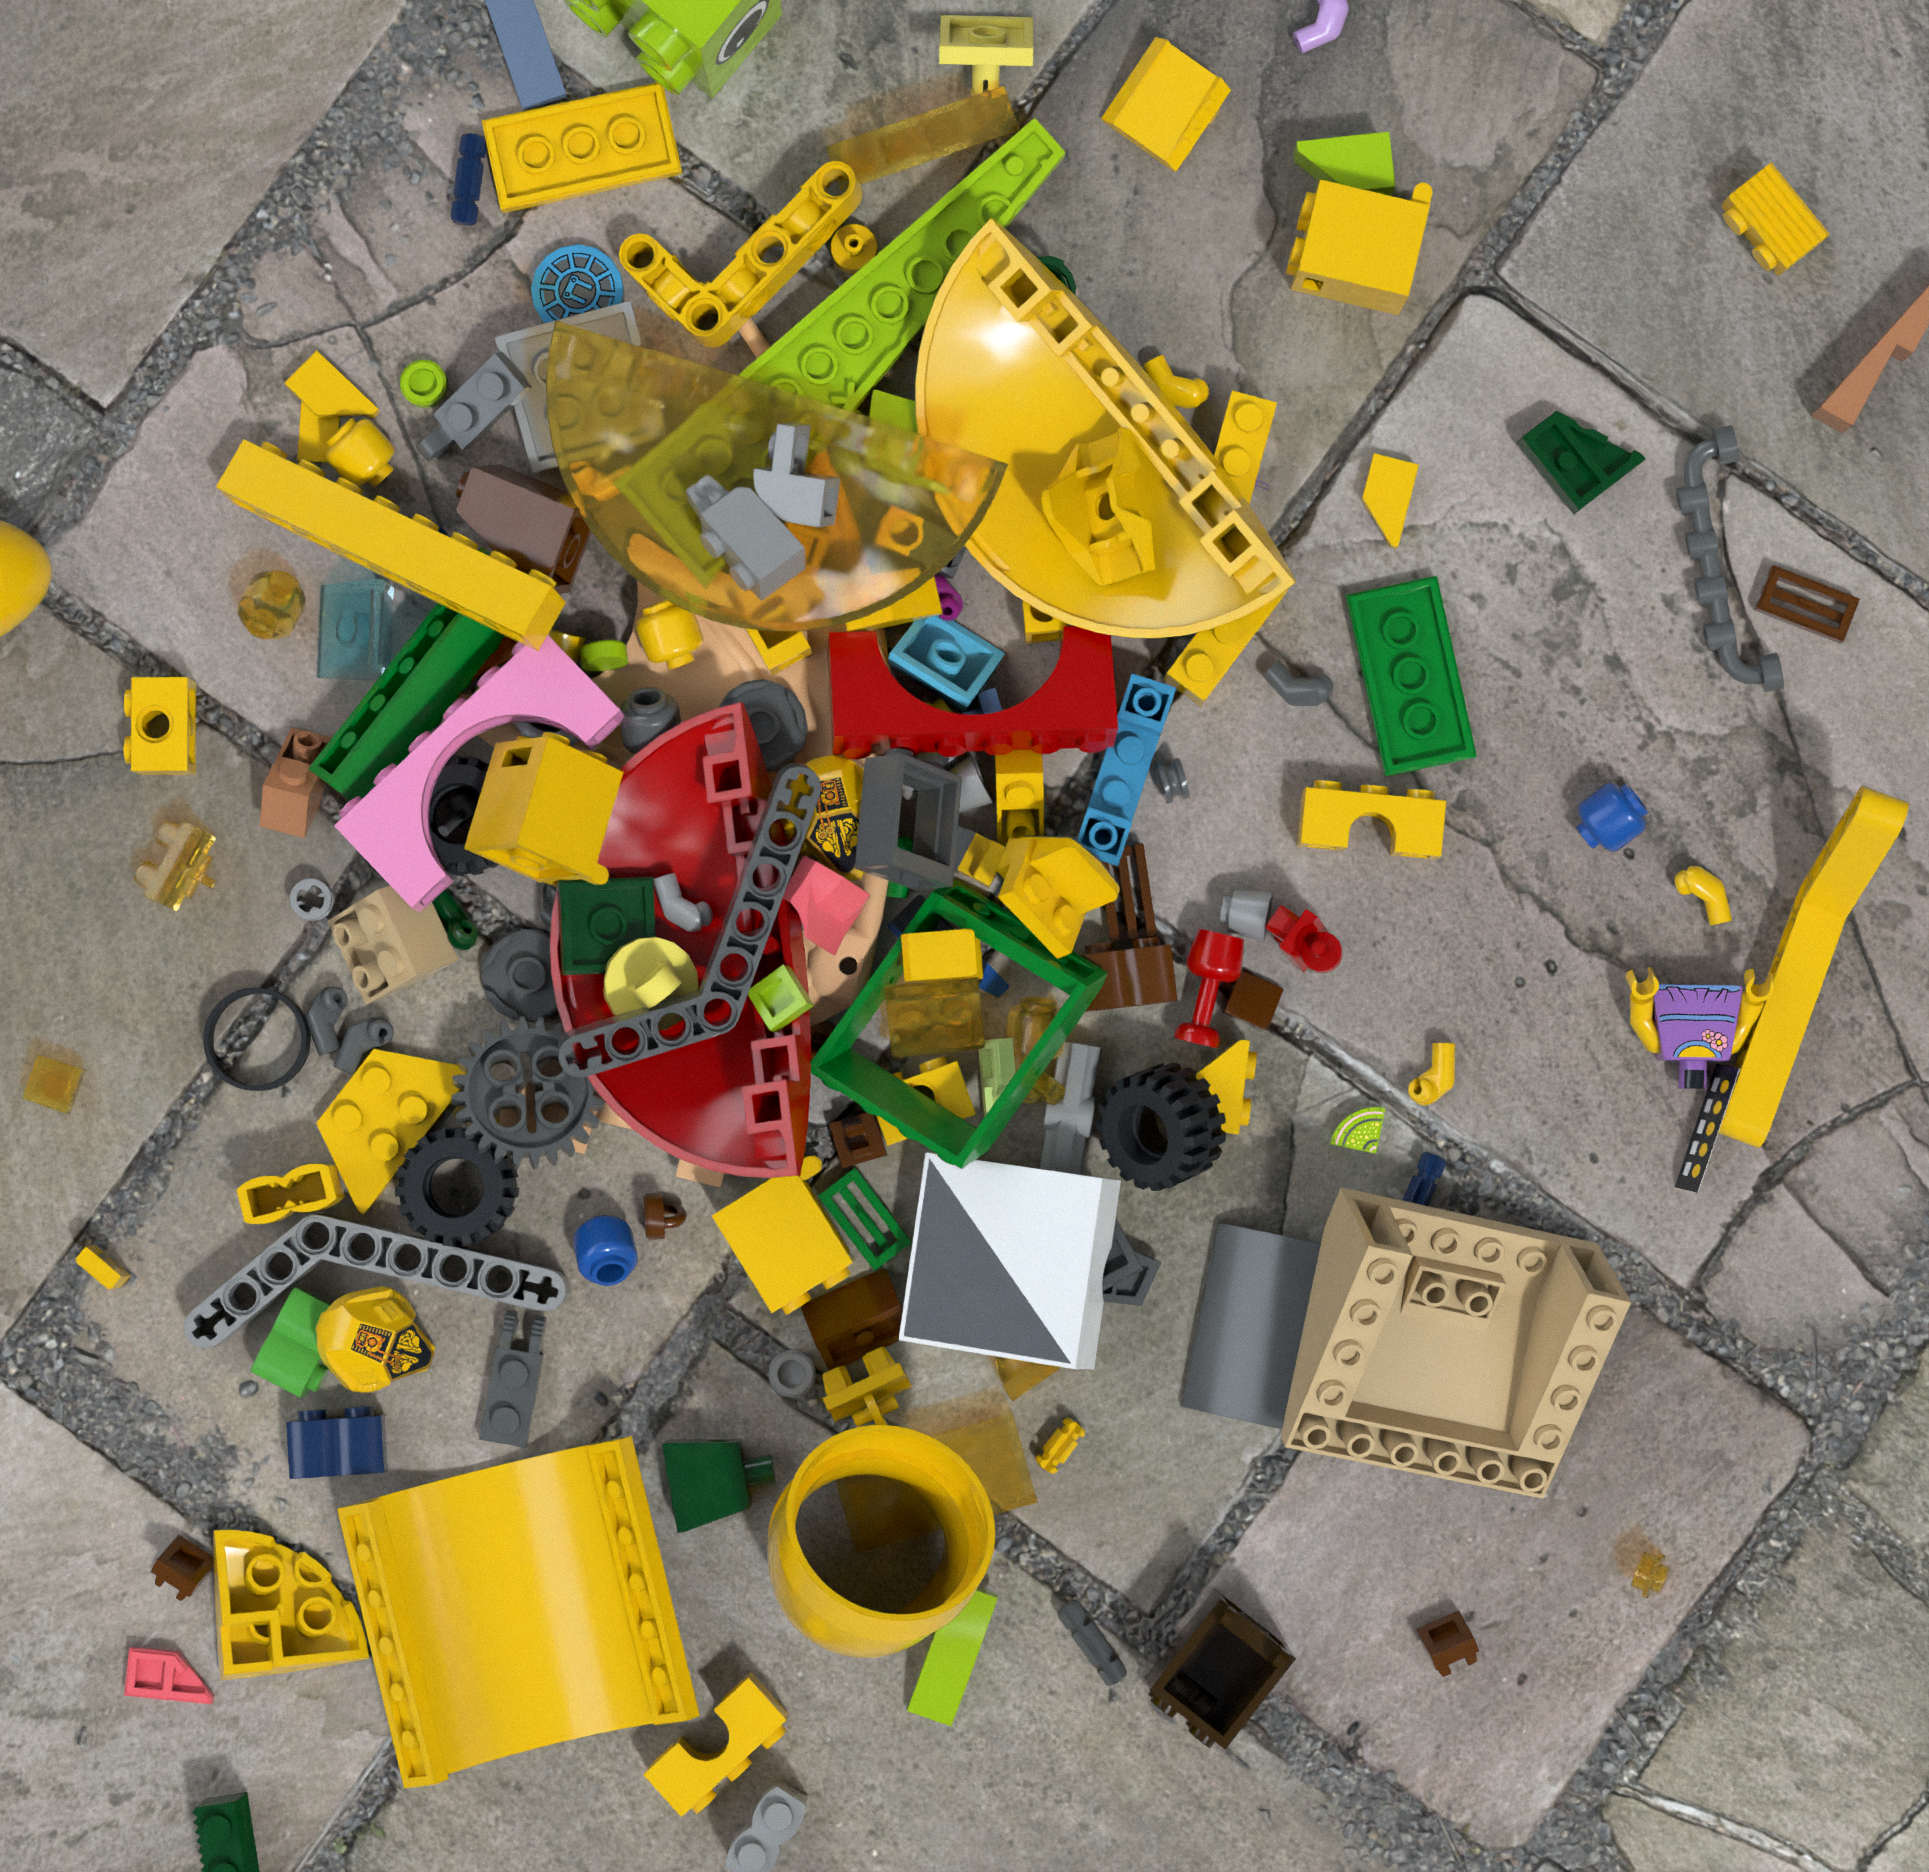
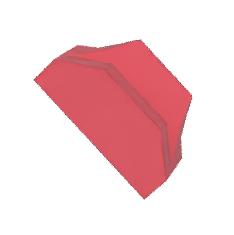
M803 856L788 882L783 899L791 903L798 911L805 938L835 956L844 936L856 921L871 896L843 876Z

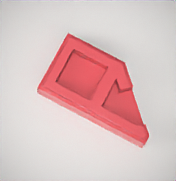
M135 1646L129 1648L124 1696L212 1704L214 1702V1693L180 1651Z

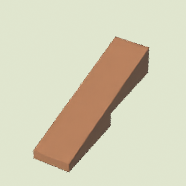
M1929 284L1810 415L1811 417L1841 433H1844L1853 426L1890 356L1903 362L1914 353L1929 325Z

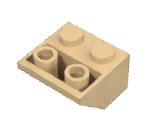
M390 885L376 890L328 920L335 943L343 954L352 974L354 985L359 990L365 1005L374 1003L433 976L458 961L433 903L431 902L421 913H418Z

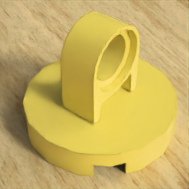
M657 937L637 938L619 947L607 962L605 969L604 999L615 1016L642 1007L649 1009L661 1001L699 989L697 970L689 955L674 942ZM667 1013L659 1020L658 1030H666L681 1022L684 1018L676 1013Z

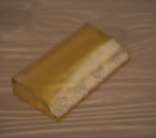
M1013 1411L928 1434V1436L948 1446L970 1466L987 1493L993 1515L1038 1503ZM865 1474L847 1476L835 1480L856 1553L942 1529L936 1514L929 1504L915 1491L898 1481L882 1476Z

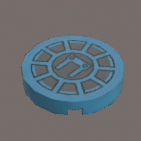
M580 244L561 247L546 256L536 269L531 286L534 308L544 323L623 303L625 297L622 276L612 259L597 248Z

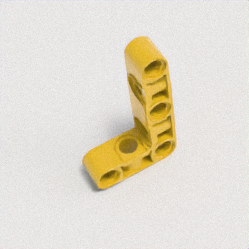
M841 161L825 163L803 185L799 186L801 191L777 215L772 214L734 253L736 258L711 283L709 281L705 284L702 281L699 282L679 262L675 255L672 256L654 238L647 234H634L624 240L619 250L620 263L632 279L645 291L646 295L674 322L677 321L698 343L710 348L719 347L725 344L752 316L761 310L827 242L834 231L857 209L862 201V187L854 171L846 163ZM841 179L849 181V187L842 195L831 196L828 194L829 187L835 181ZM775 246L784 248V253L780 260L775 263L763 262L764 254L768 249ZM647 251L654 252L650 265L641 269L635 268L634 264L638 255ZM709 313H717L719 315L715 327L707 331L699 330V322L703 316Z

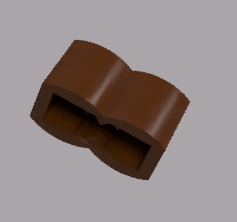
M1159 937L1131 940L1132 949L1114 951L1113 942L1086 945V954L1080 956L1108 972V975L1101 990L1085 1012L1178 1001L1171 945L1160 946Z

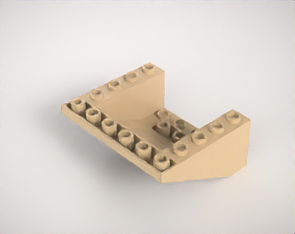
M1341 1187L1323 1231L1281 1432L1284 1447L1544 1499L1631 1301L1598 1243Z

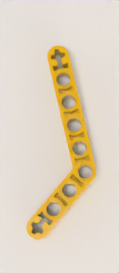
M1862 785L1804 878L1769 970L1773 975L1774 993L1769 999L1764 1001L1757 1025L1738 1055L1734 1067L1740 1068L1718 1134L1756 1148H1760L1764 1143L1846 918L1897 839L1908 813V802Z

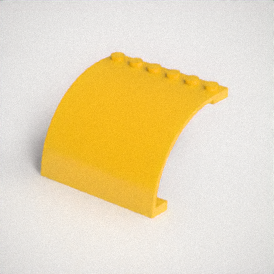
M632 1436L512 1461L396 1491L337 1509L404 1788L435 1785L449 1780L448 1774L563 1741L641 1725L683 1722L700 1716Z

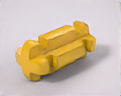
M1068 1417L1062 1421L1065 1424L1062 1429L1057 1428L1044 1445V1453L1036 1456L1037 1464L1051 1474L1057 1473V1465L1059 1463L1063 1464L1078 1445L1076 1440L1079 1436L1082 1438L1085 1436L1084 1428Z

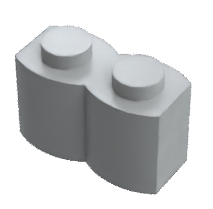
M781 1778L769 1784L757 1801L753 1818L743 1824L733 1837L727 1854L725 1868L731 1872H771L777 1861L781 1844L788 1841L797 1832L803 1821L808 1796Z

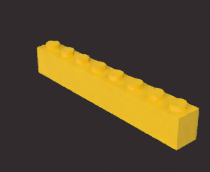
M243 439L216 485V488L234 505L539 651L566 604L564 599L554 589L557 583L553 579L534 569H531L529 575L515 569L517 564L512 559L497 551H492L490 556L477 551L478 545L462 534L453 532L452 536L448 537L438 532L440 527L422 515L415 514L410 519L400 514V507L384 497L377 495L374 501L362 496L363 490L344 478L339 477L336 483L324 478L325 472L306 460L301 459L298 465L286 460L288 455L268 442L263 441L259 447Z

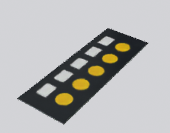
M1716 1064L1675 1184L1676 1188L1695 1193L1699 1192L1740 1068Z

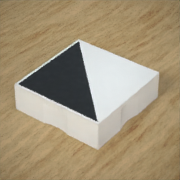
M925 1153L899 1340L1070 1369H1094L1104 1304L1102 1290L1103 1273L1112 1247L1121 1181L983 1160H974L963 1169H960L956 1165L942 1161L937 1154Z

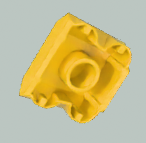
M1155 37L1101 120L1170 170L1176 172L1193 150V146L1207 125L1212 123L1219 114L1221 105L1231 89L1221 77H1217L1174 47L1167 39Z

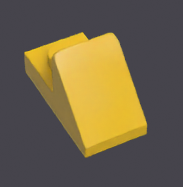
M959 929L901 935L905 982L983 979L980 940L975 937L974 930Z

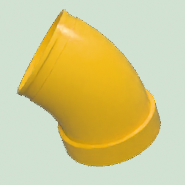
M869 1425L843 1431L821 1443L806 1457L794 1478L787 1484L775 1503L769 1522L767 1546L768 1570L775 1597L791 1624L804 1637L826 1650L855 1658H877L898 1653L950 1623L969 1603L985 1576L992 1559L995 1544L993 1510L987 1493L977 1475L958 1454L940 1441L912 1429L890 1425ZM864 1474L886 1477L898 1481L915 1491L929 1504L936 1514L944 1533V1548L941 1562L926 1589L900 1610L891 1614L882 1613L848 1601L828 1587L817 1576L803 1555L796 1535V1519L799 1507L813 1492L834 1480Z

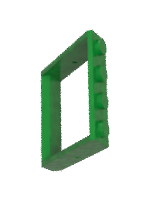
M953 879V887L937 888L932 891L902 934L933 932L944 917L962 929L974 930L976 938L1070 995L979 1126L976 1128L851 1049L853 1043L904 973L901 936L810 1062L811 1073L821 1079L825 1086L832 1090L840 1091L859 1103L861 1108L867 1113L879 1116L895 1126L906 1138L920 1142L937 1153L942 1161L963 1169L991 1148L1101 990L1108 972L1074 951L1057 959L1017 916L960 881Z

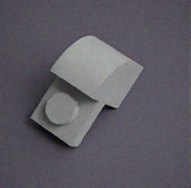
M793 422L777 424V429L772 433L768 447L769 458L773 460L772 467L754 468V485L758 497L781 520L815 527L835 525L840 478L805 472L811 425Z

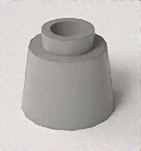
M972 755L948 770V772L962 777L959 813L994 803L986 779Z
M1235 890L1233 897L1225 895L1221 908L1220 923L1228 924L1229 932L1265 942L1268 932L1265 927L1271 916L1273 891Z

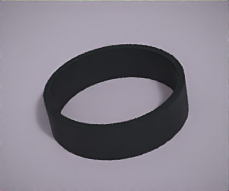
M245 988L223 998L211 1011L204 1028L203 1045L211 1068L226 1083L243 1090L266 1091L288 1083L300 1072L309 1055L311 1034L303 1011L289 997L270 989ZM252 994H268L285 1003L297 1018L301 1031V1047L293 1066L281 1078L264 1085H248L234 1079L223 1069L214 1050V1031L221 1014L234 1001Z

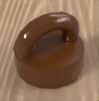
M662 1192L646 1193L643 1196L645 1236L648 1240L665 1239V1229L679 1227L686 1221L687 1213L684 1207L676 1203H663ZM668 1214L674 1215V1216H671V1217H664V1215H668Z

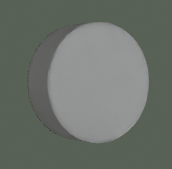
M786 1350L773 1359L769 1367L768 1376L771 1386L777 1393L793 1398L809 1391L815 1381L816 1369L812 1359L804 1352Z

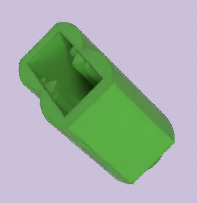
M294 1287L281 1309L273 1329L261 1347L250 1372L298 1397H306L309 1390L316 1393L323 1384L329 1369L323 1365L324 1362L319 1355L315 1328L320 1314L326 1311L332 1303L301 1287Z

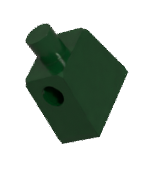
M741 1439L666 1440L662 1444L677 1533L689 1531L751 1508L750 1487L776 1482L772 1455L745 1459Z

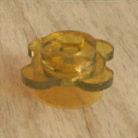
M1644 1552L1631 1583V1587L1643 1591L1642 1597L1649 1598L1652 1591L1659 1594L1662 1591L1670 1571V1567L1664 1565L1666 1555L1659 1553L1655 1556Z

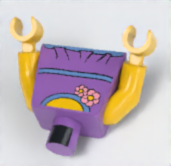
M1651 967L1647 969V979L1644 982L1637 983L1633 970L1628 971L1625 978L1631 990L1630 1025L1645 1049L1655 1053L1657 1061H1679L1678 1089H1707V1061H1729L1731 1055L1740 1051L1757 1025L1764 1001L1773 995L1775 989L1771 972L1768 973L1766 982L1760 985L1753 984L1755 979L1754 969H1748L1744 974L1746 991L1743 993L1742 986L1659 984Z

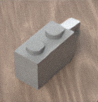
M706 475L686 490L687 500L701 520L702 534L699 537L703 546L714 558L721 556L730 566L729 571L732 578L742 590L748 591L751 589L762 601L805 569V547L751 488L736 487L729 492L712 477Z

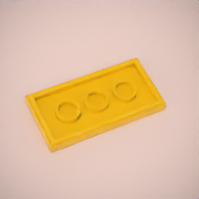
M658 83L481 120L502 213L683 175L665 90Z

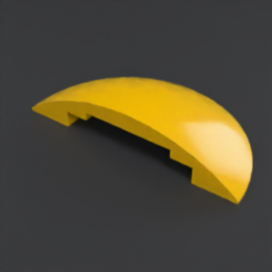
M990 218L956 259L936 295L921 341L915 381L916 421L927 475L948 521L972 556L993 578L1015 596L1039 611L1073 626L1096 633L1127 638L1182 636L1216 628L1250 614L1273 601L1294 585L1296 580L1266 529L1226 471L1173 403L1095 315L1035 255L994 218ZM1120 428H1126L1132 432L1141 463V468L1135 471L1134 485L1139 514L1141 517L1151 521L1155 570L1111 585L1099 586L1069 555L1047 521L1046 516L1042 512V491L1057 480L1076 444L1090 443L1117 433ZM1109 494L1105 495L1099 504V514L1104 520H1109L1115 516L1111 510Z

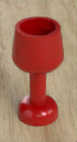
M1198 929L1186 963L1188 970L1193 975L1202 977L1192 1021L1183 1022L1178 1025L1173 1038L1219 1048L1220 1035L1216 1029L1210 1027V1022L1220 982L1231 983L1236 981L1241 975L1244 954L1243 938Z

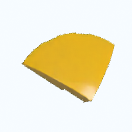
M214 1530V1590L220 1681L309 1670L369 1659L366 1637L354 1605L351 1601L345 1600L342 1593L332 1582V1575L319 1562L305 1552L297 1553L286 1546L276 1543L271 1536L240 1530Z

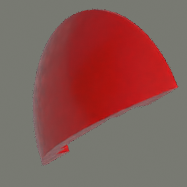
M742 702L712 709L680 723L654 739L620 769V771H623V775L597 861L598 864L608 870V879L653 877L654 880L675 873L684 899L693 904L706 902L710 905L713 912L712 923L707 927H701L700 931L689 932L670 922L664 916L653 882L656 937L674 942L689 955L697 970L698 988L701 985L772 788L757 738ZM781 819L775 820L769 827V837L775 843L786 842ZM768 863L759 865L753 872V883L761 888L770 887L777 880V867ZM556 888L550 933L551 976L557 1008L566 1033L572 1029L615 1015L612 1014L604 999L605 974L561 976L558 894ZM782 898L751 987L784 964L791 967L809 996L801 919L794 906ZM751 908L743 910L737 917V928L742 932L755 931L761 924V913ZM728 954L720 963V972L728 977L738 976L745 968V958L740 954ZM747 995L738 1022L727 1033L587 1076L609 1107L635 1132L656 1147L683 1161L711 1171L736 1176L777 1178L801 1175L808 1128L811 1086L810 1009L776 1033L768 1029ZM712 999L704 1007L703 1014L710 1021H720L729 1013V1003L724 999ZM684 1019L666 1030L659 1031L668 1036L675 1035L683 1028ZM622 1027L613 1034L612 1043L618 1049L627 1050L635 1046L639 1035L633 1028ZM603 1034L596 1035L598 1046L584 1049L581 1042L572 1044L573 1052L579 1063L587 1061V1052L600 1048L602 1058L609 1056L605 1049Z

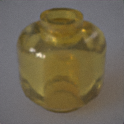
M280 570L263 571L255 574L249 581L238 602L237 614L241 623L253 636L259 639L280 640L288 637L295 629L305 609L306 597L298 581L292 575Z
M1038 996L1023 997L1020 999V1004L1012 1006L1008 1011L1005 1038H1013L1014 1056L1020 1058V1065L1060 1010L1057 1007L1056 1000ZM1064 1043L1053 1059L1059 1058L1062 1055Z

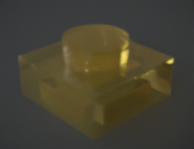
M37 1054L22 1099L65 1114H71L86 1070Z

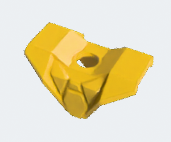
M1120 428L1117 433L1090 443L1076 444L1057 480L1042 491L1041 506L1047 521L1069 555L1099 586L1111 585L1155 570L1151 521L1141 517L1139 514L1134 485L1135 471L1141 468V463L1132 432L1126 428ZM1109 494L1111 510L1115 516L1109 520H1104L1099 514V504L1101 499Z

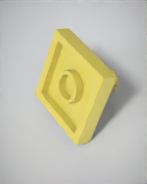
M941 15L939 64L972 65L971 96L983 99V81L987 80V99L997 98L1000 96V65L1033 66V17Z

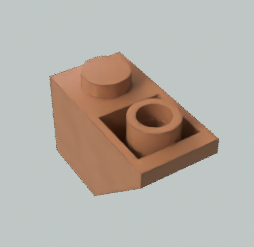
M291 727L263 784L260 827L305 838L319 809L325 787V782L308 770V768L332 737Z

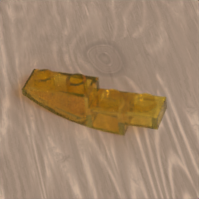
M1004 85L827 146L826 149L830 161H841L849 165L862 185L1019 131V127ZM837 180L840 191L848 189L849 181Z

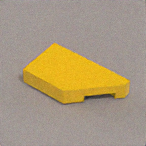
M317 350L284 382L285 386L318 418H338L339 416L375 418L380 413L379 409Z
M1374 453L1361 501L1385 537L1389 548L1397 549L1419 464Z

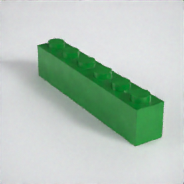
M480 547L478 550L488 556L491 554V552L483 547ZM437 603L308 770L348 801L357 796L363 799L376 786L373 781L384 768L392 763L398 766L410 754L408 748L411 743L425 731L431 732L433 728L439 725L445 711L453 704L460 693L470 685L474 675L488 657L498 649L505 635Z

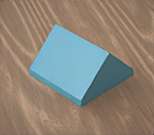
M938 616L916 620L912 623L890 652L888 663L896 671L964 713L971 710L978 699V693L983 691L1006 653L955 621H944Z

